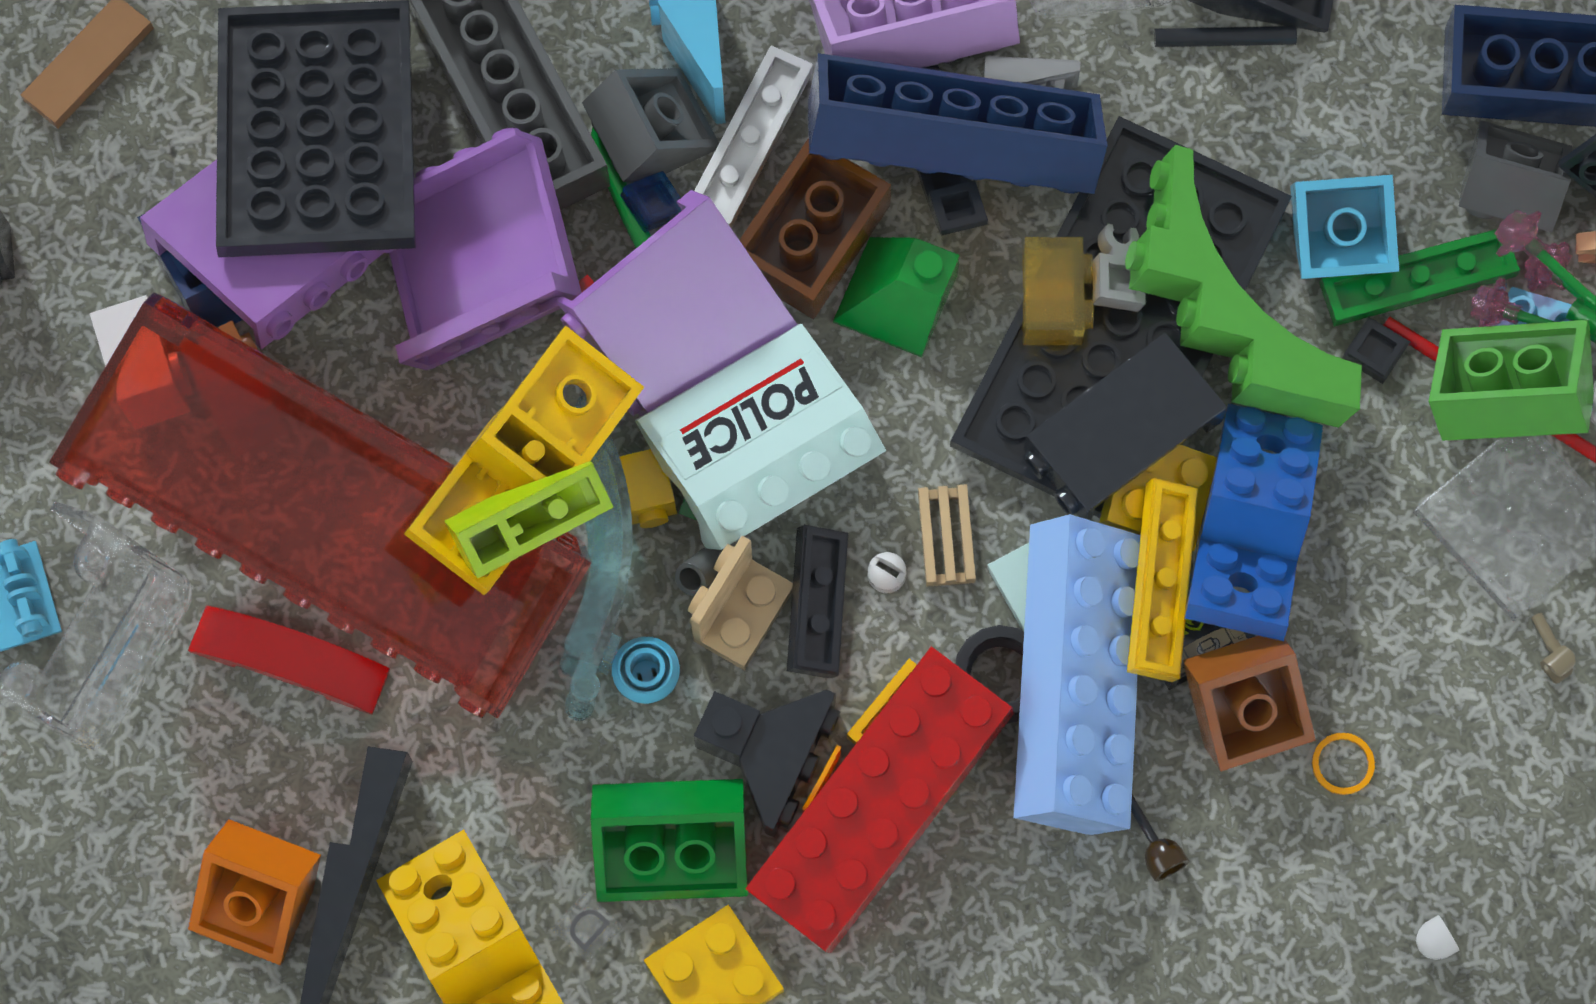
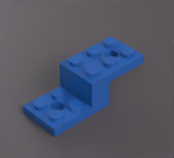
M1228 403L1223 421L1214 478L1200 528L1184 619L1284 641L1289 623L1297 561L1311 517L1323 432L1322 424L1309 422L1303 418H1291L1264 412L1254 407H1242ZM1261 449L1271 450L1276 454L1267 453ZM1233 587L1245 588L1248 591H1250V593L1239 592L1235 590Z

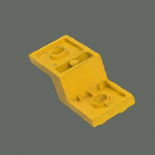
M565 326L506 404L487 423L404 535L481 594L485 595L510 562L477 578L465 564L444 521L489 497L591 461L644 389V386ZM565 385H577L585 392L587 399L585 407L574 408L565 401L563 397Z
M464 829L376 880L428 979L444 1004H564ZM443 887H451L446 896L436 900L431 899L437 890Z

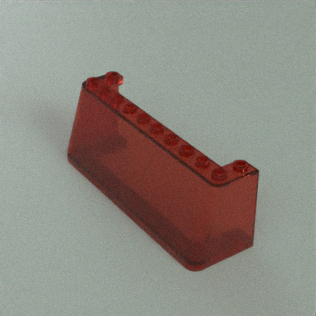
M154 292L141 305L49 461L50 464L58 468L55 475L67 484L81 490L86 483L92 486H97L98 483L108 487L105 494L115 502L127 508H132L135 503L153 513L150 520L159 527L174 534H177L180 528L196 537L197 540L194 545L210 556L221 559L223 554H226L240 562L239 571L252 580L265 584L270 579L284 587L283 596L296 605L305 609H309L311 604L329 613L327 621L335 627L349 634H353L355 629L373 638L370 643L373 648L393 659H396L398 654H401L416 663L413 669L434 683L439 684L442 678L453 684L457 695L460 696L457 703L468 712L480 718H484L486 713L496 718L500 717L592 564L585 543L570 532H566L512 560L489 592L485 595L481 594L404 535L455 465L184 307Z

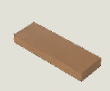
M111 0L20 94L23 101L59 129L154 29L152 23L124 0Z

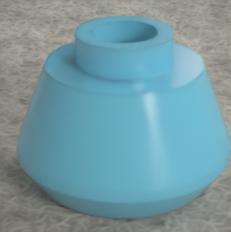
M638 637L628 641L617 651L612 663V677L619 692L627 699L642 704L654 703L667 697L677 685L680 675L679 660L674 650L666 642L654 637ZM652 669L657 673L656 677L653 676ZM638 674H641L643 681L638 680Z

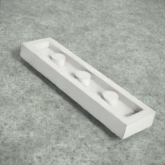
M772 45L768 49L694 190L711 198L731 229L813 73L812 63Z

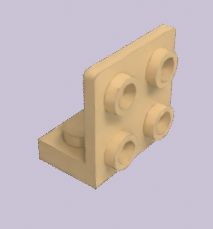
M741 536L735 547L730 544L725 546L714 566V570L718 572L709 589L705 586L699 588L689 605L688 612L693 614L690 624L692 626L694 642L745 671L792 594L793 583L752 560L751 540Z

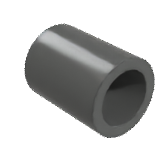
M702 548L682 563L675 572V580L678 587L684 593L694 596L701 586L706 588L711 586L718 574L714 570V566L721 553L717 549Z

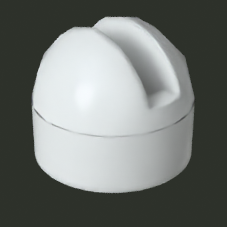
M891 552L877 554L870 561L867 570L869 583L874 589L882 593H892L899 590L905 583L907 568L903 559ZM877 563H884L899 572V575L895 578L887 571L877 567Z
M1439 915L1425 922L1419 929L1416 943L1419 951L1425 957L1442 960L1459 951L1454 938Z

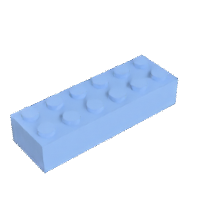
M1071 514L1030 525L1014 801L1015 819L1088 835L1130 829L1138 675L1128 673L1127 665L1141 537L1139 534Z

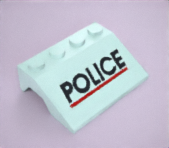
M803 324L796 325L635 420L661 469L682 492L699 523L701 541L707 549H724L727 544L731 545L739 540L741 536H746L886 451L865 410Z

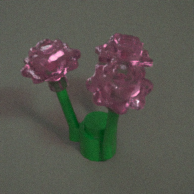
M1515 210L1499 224V228L1495 232L1496 238L1502 244L1496 254L1501 257L1510 251L1517 253L1523 250L1529 256V259L1524 263L1527 270L1524 277L1528 280L1527 288L1530 291H1535L1538 288L1544 290L1549 285L1554 284L1560 290H1568L1577 299L1569 308L1566 318L1570 321L1588 320L1590 340L1596 344V295L1591 293L1567 270V266L1572 259V255L1568 253L1570 245L1566 242L1558 245L1556 243L1551 245L1544 244L1536 236L1538 233L1537 224L1542 213L1535 211L1527 215L1520 210ZM1501 277L1496 280L1494 286L1481 285L1471 302L1473 310L1470 312V315L1480 321L1478 327L1497 326L1503 320L1513 324H1517L1519 321L1527 324L1554 322L1523 311V306L1510 302L1509 294L1506 292L1507 282Z

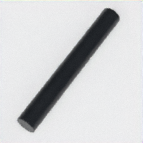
M1296 26L1154 29L1155 47L1296 45L1297 43Z

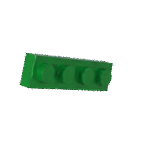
M1502 227L1399 255V272L1325 277L1320 279L1319 285L1333 326L1335 327L1515 278L1519 274L1520 268L1506 229Z

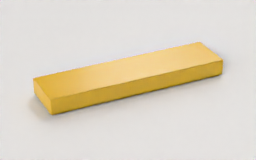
M1152 478L1146 482L1127 665L1128 673L1168 682L1180 679L1186 622L1184 618L1188 601L1198 488L1157 478Z

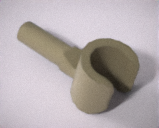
M1538 613L1531 619L1546 645V649L1550 652V655L1543 659L1540 665L1553 683L1558 684L1572 674L1575 665V655L1568 647L1560 645L1543 613Z

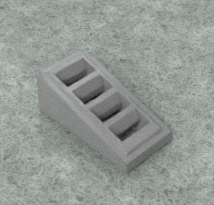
M988 56L985 57L983 77L1069 90L1078 86L1081 62L1064 59Z

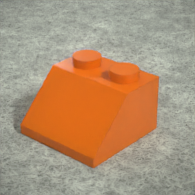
M228 819L204 850L188 930L281 965L312 895L321 854Z

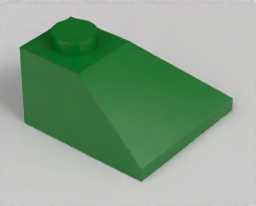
M869 237L833 319V323L922 358L958 275L960 255L917 238Z

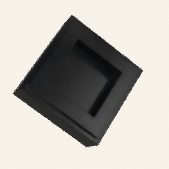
M1368 317L1342 359L1362 365V372L1384 384L1410 341Z

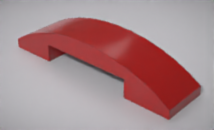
M207 605L188 649L190 653L234 668L239 666L324 695L327 700L371 715L374 713L390 672V668L319 638L256 617Z

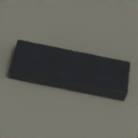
M805 524L797 528L786 670L788 672L823 678L839 676L848 547L847 532Z

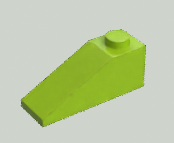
M589 461L489 497L444 522L465 564L477 578H480L614 508L593 463Z

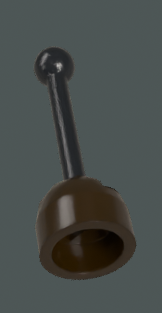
M1132 794L1131 812L1150 843L1145 852L1146 866L1154 881L1158 882L1180 871L1190 861L1183 849L1174 840L1158 838Z

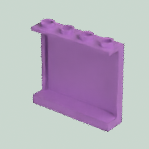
M518 128L502 129L493 134L492 140L478 147L462 149L454 154V159L440 166L424 168L415 174L416 248L395 249L389 253L410 339L395 346L400 364L423 370L433 369L561 309L556 301L560 296L572 301L582 293L541 138L520 131Z
M217 159L140 217L147 245L159 256L168 250L253 329L256 345L261 350L274 339L279 340L285 337L291 331L294 324L311 310L315 311L323 307L330 299L331 294L345 283L357 280L365 272L368 265L383 253H390L395 250L218 258L216 249Z
M690 190L677 201L682 210L678 215L572 301L563 296L556 300L565 312V315L561 318L564 326L570 328L644 386V389L627 410L632 416H635L637 413L640 417L798 325L711 198L693 190Z

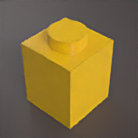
M651 449L614 458L629 525L639 523L641 528H653L669 521L668 516L677 514L670 479L661 469Z

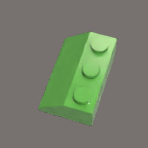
M1588 320L1442 330L1428 401L1442 441L1589 432L1594 388Z

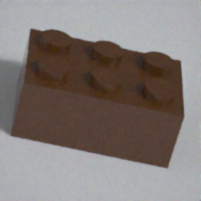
M808 138L740 238V242L780 300L814 320L890 207L891 184L849 159L830 160L817 154H810Z

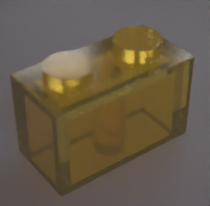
M1024 237L1022 250L1023 345H1082L1085 329H1093V300H1084V283H1092L1093 259L1092 254H1083V237Z

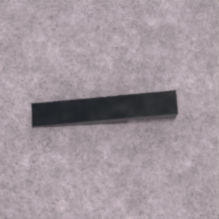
M367 747L350 845L329 843L300 1004H329L413 763L408 752Z

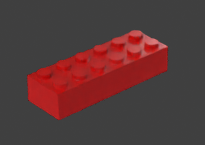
M931 646L745 889L818 947L831 954L1015 714L1013 708Z

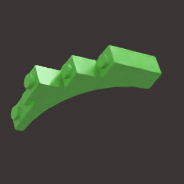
M1175 145L1161 161H1156L1151 171L1150 187L1155 189L1154 204L1151 206L1147 217V230L1137 241H1132L1125 259L1126 269L1130 270L1129 289L1180 301L1176 316L1177 325L1181 326L1180 346L1232 358L1228 368V381L1232 383L1231 402L1339 428L1360 410L1362 365L1327 354L1294 336L1266 314L1237 283L1218 254L1202 218L1194 184L1193 149Z

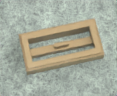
M967 484L957 485V488L938 486V489L928 490V487L918 488L926 587L975 583L976 575ZM958 499L964 563L963 573H955L949 500ZM939 500L945 574L936 575L929 501Z

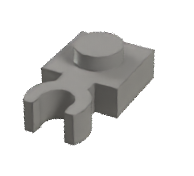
M1107 224L1098 235V246L1102 253H1099L1092 261L1093 305L1138 312L1146 304L1145 293L1129 289L1130 270L1126 269L1125 266L1126 254L1132 241L1139 239L1138 231L1136 228H1130L1123 236V243H1119L1113 236V224Z

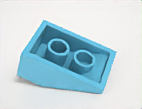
M649 0L652 26L661 25L664 44L715 123H726L716 0Z

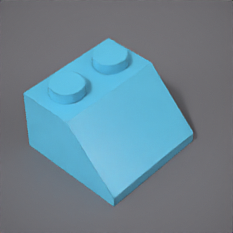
M1393 175L1295 182L1290 186L1293 233L1301 279L1399 272Z

